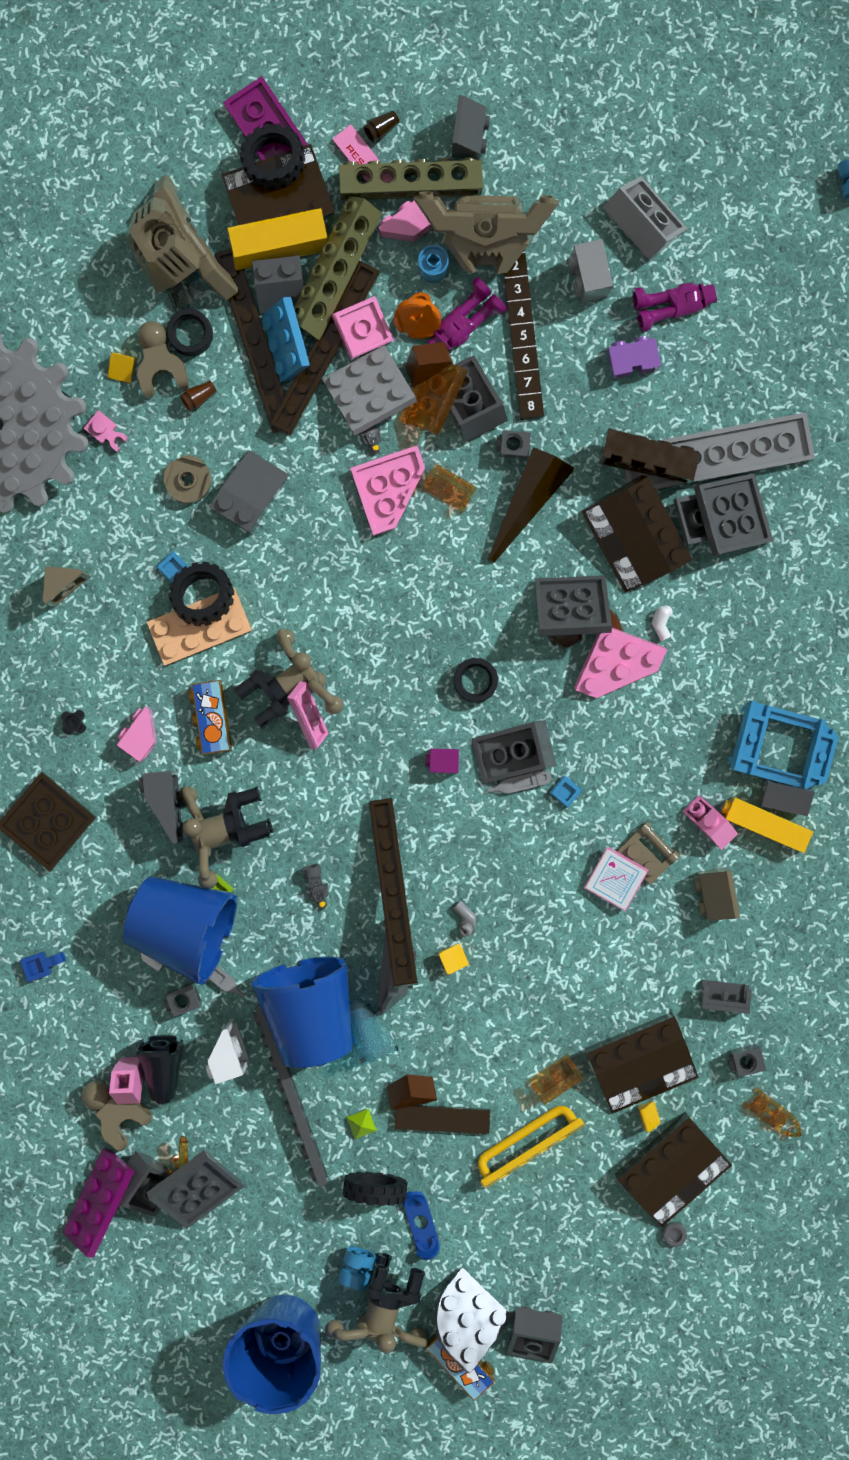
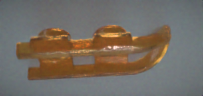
M758 1087L754 1090L758 1095L751 1105L747 1102L743 1104V1106L777 1132L789 1137H800L802 1135L800 1124L795 1116ZM770 1103L777 1107L776 1111L769 1107ZM766 1112L771 1117L768 1119L762 1113ZM788 1118L796 1126L797 1131L795 1133L781 1129L787 1123Z

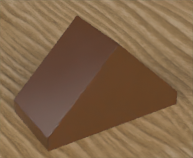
M446 343L422 344L412 346L405 367L411 384L415 387L451 365L453 361Z
M407 1074L387 1086L391 1110L437 1101L433 1077Z

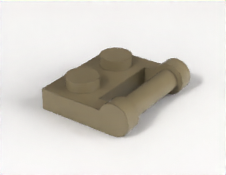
M645 822L617 852L649 869L644 879L651 885L680 857V854L676 850L673 851L651 829L652 826ZM645 835L666 857L662 863L639 840L642 836Z

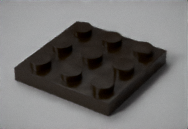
M41 772L0 820V830L51 872L97 817L47 774Z

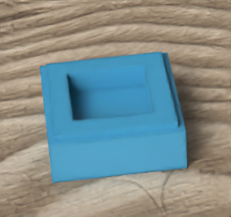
M172 551L157 568L173 583L174 576L182 572L181 569L187 566L188 568V565Z
M564 775L549 793L568 808L583 790Z

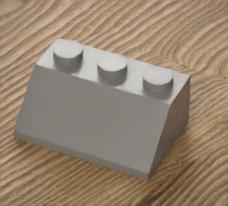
M642 176L620 187L603 206L609 218L620 226L624 235L631 239L638 247L640 253L649 260L659 255L688 229Z

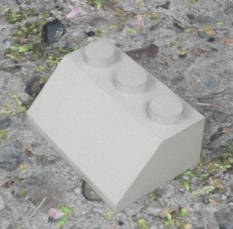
M235 1018L230 1019L223 1029L207 1061L206 1071L209 1079H214L215 1085L242 1076L250 1063Z

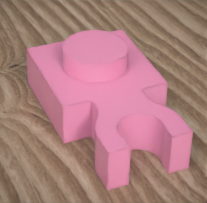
M99 410L83 428L102 444L108 440L110 446L116 452L120 448L115 445V440L122 438L127 442L129 439L123 433L115 432L114 430L117 428V425Z

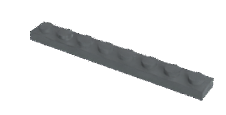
M258 1004L255 1007L256 1012H253L257 1026L261 1025L264 1032L261 1038L264 1047H269L272 1055L269 1057L273 1070L277 1069L280 1077L277 1079L281 1093L285 1092L288 1101H285L286 1109L289 1115L293 1114L296 1123H293L296 1136H301L304 1145L301 1146V1150L305 1160L309 1159L312 1167L309 1168L313 1182L317 1181L319 1187H322L329 1182L326 1168L290 1068L283 1065L261 1007Z

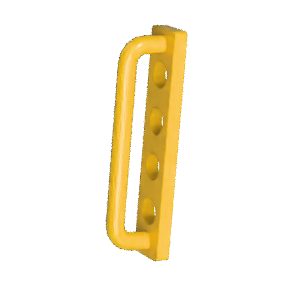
M566 1106L552 1108L480 1155L478 1169L484 1178L480 1181L482 1186L487 1189L585 1127V1123L581 1118L577 1119L571 1109ZM563 1115L569 1125L495 1172H490L487 1162L491 1158L557 1116Z

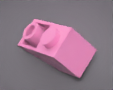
M407 201L400 206L397 214L393 217L389 215L380 222L378 231L380 236L384 238L415 242L433 227L416 202Z
M144 707L143 710L139 708L132 717L133 724L129 729L125 727L118 736L120 741L117 746L139 762H143L157 744L153 713L149 707Z
M700 795L683 810V813L720 850L738 835L729 821Z
M138 1057L120 1058L111 1072L109 1094L116 1104L140 1103L143 1072Z

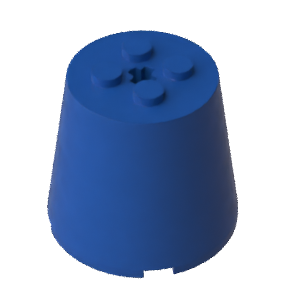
M149 876L141 884L128 906V914L123 929V942L192 982L203 985L213 974L224 952L220 950L224 936H230L236 916L237 896L227 891L212 888L205 889L197 885Z
M325 956L299 960L300 965L286 968V965L283 964L255 977L252 981L253 990L283 1065L291 1068L322 1066L345 1056L352 1050L347 963L344 962L343 958Z
M277 1295L268 1298L256 1308L230 1339L224 1352L223 1373L230 1391L240 1402L244 1401L254 1407L255 1411L261 1413L283 1414L299 1408L310 1399L318 1385L321 1374V1326L316 1312L304 1300L291 1295Z

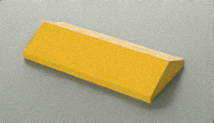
M321 208L227 228L236 271L253 267L252 261L292 256L302 257L321 253L323 246L327 242Z

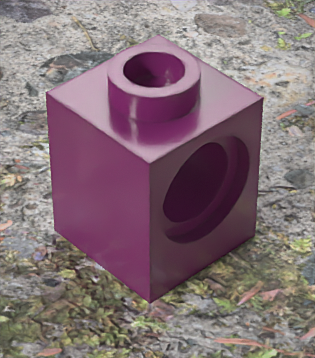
M430 748V753H426L425 767H430V772L458 773L459 749Z

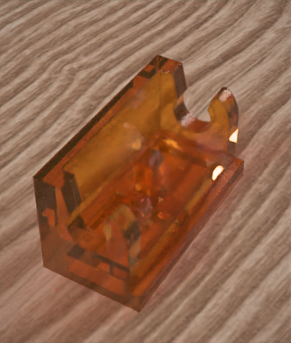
M436 463L425 481L423 489L464 512L477 487Z
M566 1054L530 1078L529 1081L543 1104L546 1105L584 1078L569 1054Z

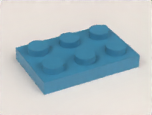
M283 297L262 315V324L268 336L269 349L275 361V371L279 375L281 383L289 382L310 366L291 297Z

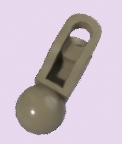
M155 321L143 323L137 332V340L143 348L144 359L137 371L143 395L147 399L155 395L154 380L162 372L171 373L176 384L181 389L189 388L185 364L177 356L170 354L169 348L165 344L167 332L164 326Z
M91 1081L81 1091L82 1103L86 1108L97 1111L95 1115L101 1121L102 1138L116 1150L123 1151L128 1145V1139L123 1135L120 1123L126 1119H133L142 1126H146L153 1120V1115L141 1101L136 1104H116L109 1094L110 1089L107 1084L101 1081Z

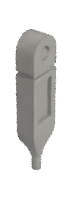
M546 770L531 772L504 779L495 787L487 790L488 793L494 791L513 793L546 785L551 780V774Z
M217 965L209 979L222 990L236 993L243 998L245 994L240 991L234 978Z

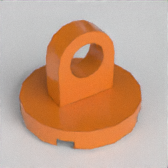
M420 292L397 305L394 312V324L398 331L402 334L404 331L408 334V337L425 339L434 335L433 332L439 330L441 313L433 305L429 294Z

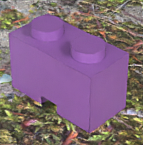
M648 336L635 339V342L628 344L625 341H618L612 343V347H609L607 350L612 379L631 376L630 373L633 370H639V373L643 374L658 371L661 367L656 338L649 339Z

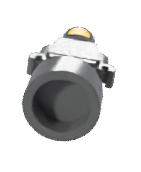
M375 425L359 433V436L364 445H371L369 447L370 452L377 454L380 449L376 443L381 441V428H376Z
M312 864L301 869L304 879H307L310 886L309 890L306 889V893H308L311 901L317 902L319 909L324 910L327 907L326 900L324 899L328 897V883L322 884L320 864Z

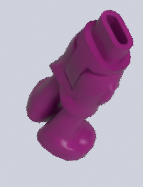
M477 276L472 282L473 291L462 305L456 306L441 321L439 330L433 332L434 336L427 343L444 342L449 351L454 347H460L467 341L469 335L478 328L477 326L492 315L503 314L507 311V307L495 294L489 297L491 290ZM489 297L484 306L478 312H476L470 319L465 317L476 306H478L482 301Z
M692 282L683 283L676 288L666 289V291L646 294L642 287L632 289L633 305L635 311H639L636 317L642 332L651 330L652 325L658 321L694 314L707 308L708 304L717 302V295L713 284L704 286L703 283L699 285ZM666 302L670 304L669 307L657 310H643Z

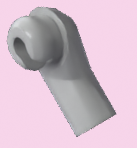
M460 900L453 910L461 916V927L459 930L461 935L468 937L476 929V915Z

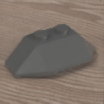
M386 928L376 1012L378 1016L384 1014L407 995L408 988H413V985L394 988Z

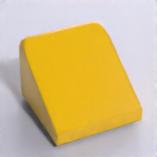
M111 352L108 378L131 384L136 359Z
M460 943L438 952L447 975L469 965Z
M651 1101L638 1105L645 1131L651 1132L661 1123L655 1102Z

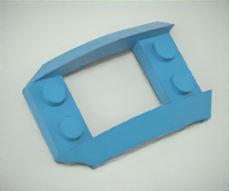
M749 701L740 710L744 712L733 757H728L732 770L804 789L827 782L839 736L833 729L828 727L825 723L826 720L786 711L755 701ZM769 719L813 730L802 776L757 764Z

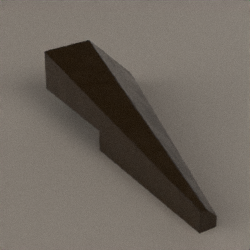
M533 447L487 560L494 563L569 477L574 467L552 454Z

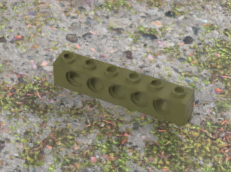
M473 157L463 158L462 161L442 158L437 162L418 159L415 162L405 163L404 160H393L391 163L369 161L367 164L349 161L345 162L344 165H339L341 201H347L349 196L366 200L414 198L419 196V192H433V196L437 197L482 195L483 190L482 160H476ZM458 172L464 178L462 180H455L452 174ZM436 173L440 176V179L438 181H431L428 176ZM385 174H389L393 177V181L385 183L380 178ZM408 174H413L417 179L414 182H408L404 177ZM365 175L370 180L365 184H361L357 179Z
M349 196L326 244L322 248L316 264L312 268L305 286L301 290L294 310L301 334L305 337L320 340L383 214L364 198Z

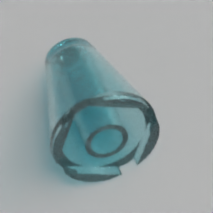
M362 998L351 1001L350 1015L353 1045L351 1052L354 1067L375 1062L379 1058L399 1051L397 1044L369 1002H363Z

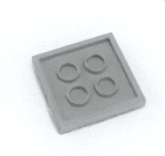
M385 345L323 378L324 384L354 436L417 402L414 393Z

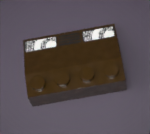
M311 144L303 146L305 166L303 171H300L299 178L292 180V184L289 186H281V189H275L274 187L268 190L264 189L261 185L260 187L254 185L253 181L247 178L243 167L221 174L238 225L319 208L322 210L323 217L335 213ZM292 151L255 162L254 164L263 170H277L288 163L292 156Z
M640 475L581 510L584 519L625 593L664 576L693 560L648 476Z
M672 1012L585 1048L612 1114L699 1078L683 1034Z
M684 1112L616 1172L615 1175L627 1192L663 1227L726 1172L732 1164L691 1117Z

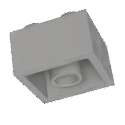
M603 239L574 245L572 254H570V260H568L570 274H575V283H573L575 297H580L581 303L609 297L613 283Z

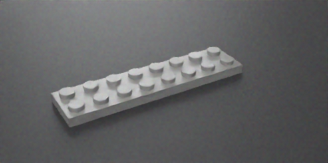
M806 412L661 440L670 442L671 445L677 447L690 446L694 448L695 452L700 453L695 478L692 483L815 459ZM624 470L626 484L640 475L648 476L655 490L687 484Z

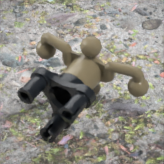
M279 629L276 639L293 665L276 677L255 669L249 674L250 677L233 688L241 700H244L245 697L258 688L263 689L269 697L271 706L253 717L262 730L279 717L283 718L289 713L288 707L290 703L287 697L300 681L306 682L309 689L325 701L324 706L328 713L338 714L343 709L342 699L331 695L324 688L326 677L323 673L314 670L311 666L310 656L305 652L296 653L292 644L295 641V636L289 629Z
M190 786L181 788L179 799L183 804L187 805L193 817L184 822L183 832L192 838L195 851L199 855L200 875L198 882L202 888L211 889L217 883L216 874L209 870L208 857H210L212 849L233 842L238 843L243 848L251 845V842L267 837L270 838L271 834L274 833L269 818L249 825V823L245 822L241 812L242 806L262 801L258 786L238 793L237 791L228 793L224 812L203 819L196 804L197 791Z
M379 1252L376 1264L374 1265V1271L370 1273V1284L367 1285L365 1295L370 1299L366 1314L359 1317L355 1330L344 1331L340 1321L330 1320L325 1326L326 1336L330 1339L341 1341L367 1338L377 1342L378 1349L385 1354L394 1350L396 1346L394 1337L416 1347H426L427 1334L424 1329L416 1327L410 1333H406L400 1327L395 1326L399 1308L420 1302L422 1295L420 1289L425 1271L411 1268L407 1286L402 1288L388 1280L387 1274L392 1256Z

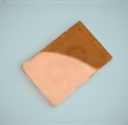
M451 364L415 386L412 392L417 402L404 409L399 421L405 425L439 435L468 370Z

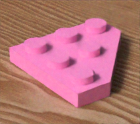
M418 445L350 468L373 536L396 529L425 470Z
M612 628V633H598L574 689L595 698L601 697L657 672L667 649L615 628Z

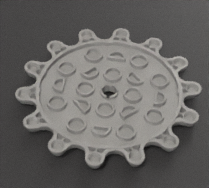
M0 333V419H2L4 424L0 430V512L9 513L14 508V499L18 494L26 495L35 506L41 507L47 504L48 495L45 491V484L50 479L57 480L63 485L71 484L75 479V474L66 464V455L73 451L84 452L89 444L87 438L76 433L71 426L72 419L86 411V403L80 397L70 398L62 393L61 384L69 374L67 366L59 362L48 368L42 367L36 359L39 347L34 339L26 338L22 340L18 349L9 350L4 346Z

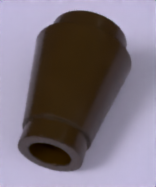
M392 110L367 120V124L363 126V129L371 142H380L400 121L397 114Z

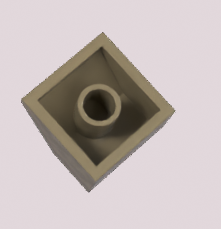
M721 867L696 872L697 878H694L693 881L696 893L700 892L701 901L698 902L700 915H704L708 921L740 918L731 870Z

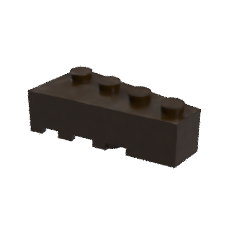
M608 428L603 438L598 464L691 484L695 478L700 453L695 452L694 448L690 446L677 447L667 441H655L644 436Z

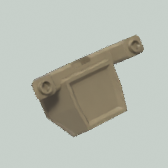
M164 175L155 182L153 198L133 213L124 239L156 293L187 280L198 271L201 278L225 300L230 299L238 292V287L230 274L217 262L204 239L197 236L196 229L190 223L191 218L177 196L178 189L170 176Z
M419 192V196L414 197V201L435 232L446 233L444 242L464 271L474 273L476 272L475 266L494 265L497 266L495 271L497 274L507 273L529 245L530 235L537 234L560 202V200H555V196L542 195L540 199L534 201L527 212H524L518 196L465 195L457 200L454 210H448L439 197L433 196V192Z

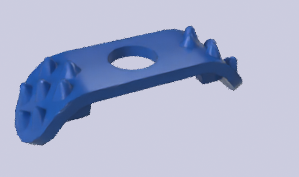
M409 1191L406 1194V1201L402 1202L413 1234L417 1255L422 1260H430L440 1250L433 1218L425 1195L420 1191ZM418 1215L426 1217L428 1221L427 1226L424 1228L417 1227L414 1222L415 1217Z

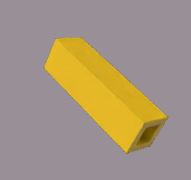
M731 797L730 801L726 800L721 810V813L724 814L723 817L729 822L802 853H805L814 832L735 797Z

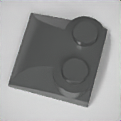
M696 495L673 499L686 546L709 542Z

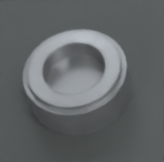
M669 1222L663 1228V1238L668 1245L678 1247L686 1241L687 1232L681 1223Z

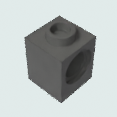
M503 430L502 436H497L496 451H500V457L528 460L531 433ZM511 439L516 440L519 443V448L514 451L508 449L507 441Z
M194 982L168 992L165 995L166 999H164L166 1010L168 1013L172 1012L173 1017L197 1009L203 1004ZM177 995L186 996L188 1004L186 1006L179 1005L176 1001Z
M757 1044L729 1050L731 1057L727 1058L730 1071H734L738 1077L766 1071L761 1047ZM746 1055L750 1056V1063L747 1066H740V1059Z

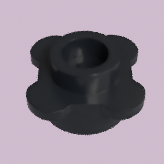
M77 710L74 713L63 712L61 715L64 726L63 732L65 734L77 731L79 733L85 732L86 725H84L83 721L85 713L82 710Z

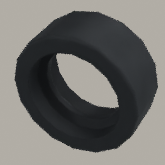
M186 308L176 312L170 318L167 324V336L170 344L178 353L184 356H197L204 353L210 347L213 341V329L210 321L202 312ZM195 319L203 326L204 336L197 345L185 346L177 339L176 330L183 320Z
M471 658L458 666L454 673L453 684L461 698L468 702L479 703L487 700L494 694L498 687V675L490 662L482 658ZM473 666L485 669L490 678L488 688L480 694L467 692L462 684L464 672Z

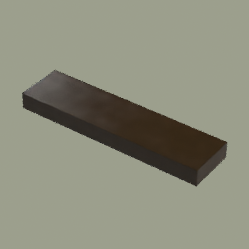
M414 1105L396 1109L395 1129L489 1134L490 1109Z

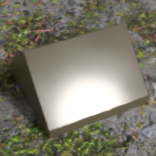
M45 566L43 602L56 607L91 576L80 569Z

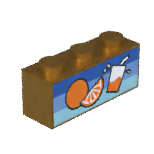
M222 680L191 684L192 690H189V700L191 704L195 705L196 713H192L194 727H198L199 736L196 737L198 751L201 750L202 755L233 750Z
M436 1333L427 1340V1351L473 1401L495 1383V1370L488 1361L485 1360L483 1362L480 1360L471 1373H466L444 1351Z

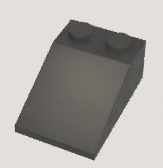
M474 355L432 376L455 424L466 442L508 421L502 401Z
M249 450L223 484L209 507L214 512L253 535L289 477V474Z
M546 720L535 721L472 738L483 784L557 766Z
M177 770L142 774L143 778L139 779L140 792L144 793V798L171 842L174 844L183 841Z

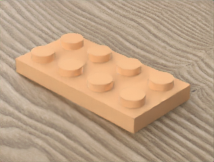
M233 587L234 595L232 596L234 602L232 606H229L230 611L226 615L221 616L222 619L216 622L215 620L211 622V625L205 626V624H201V626H194L193 623L187 624L183 619L179 618L175 611L147 622L164 666L252 631L235 587ZM219 593L190 604L187 607L195 610L204 609L212 605Z

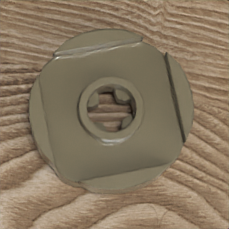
M190 455L181 456L169 463L163 477L165 487L171 497L185 504L201 501L208 494L212 484L209 468L202 460ZM188 473L192 474L191 478L194 479V482L184 486L185 482L181 480L182 476L186 477Z

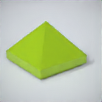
M369 1108L346 1117L355 1139L377 1131Z

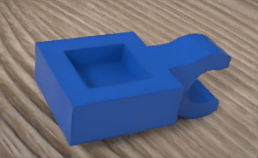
M43 951L23 958L20 962L27 982L52 974L50 967L66 961L64 952L46 957Z

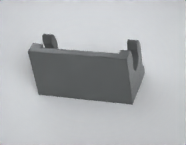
M765 779L759 801L762 807L808 816L815 792L810 788L802 789L774 783L769 779Z
M702 980L699 1006L702 1009L750 1014L751 989H749V985Z

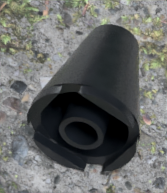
M154 1035L150 1036V1041L144 1043V1039H141L136 1043V1053L150 1097L157 1104H167L175 1097L184 1049V1041L182 1039L180 1042L177 1041V1036Z

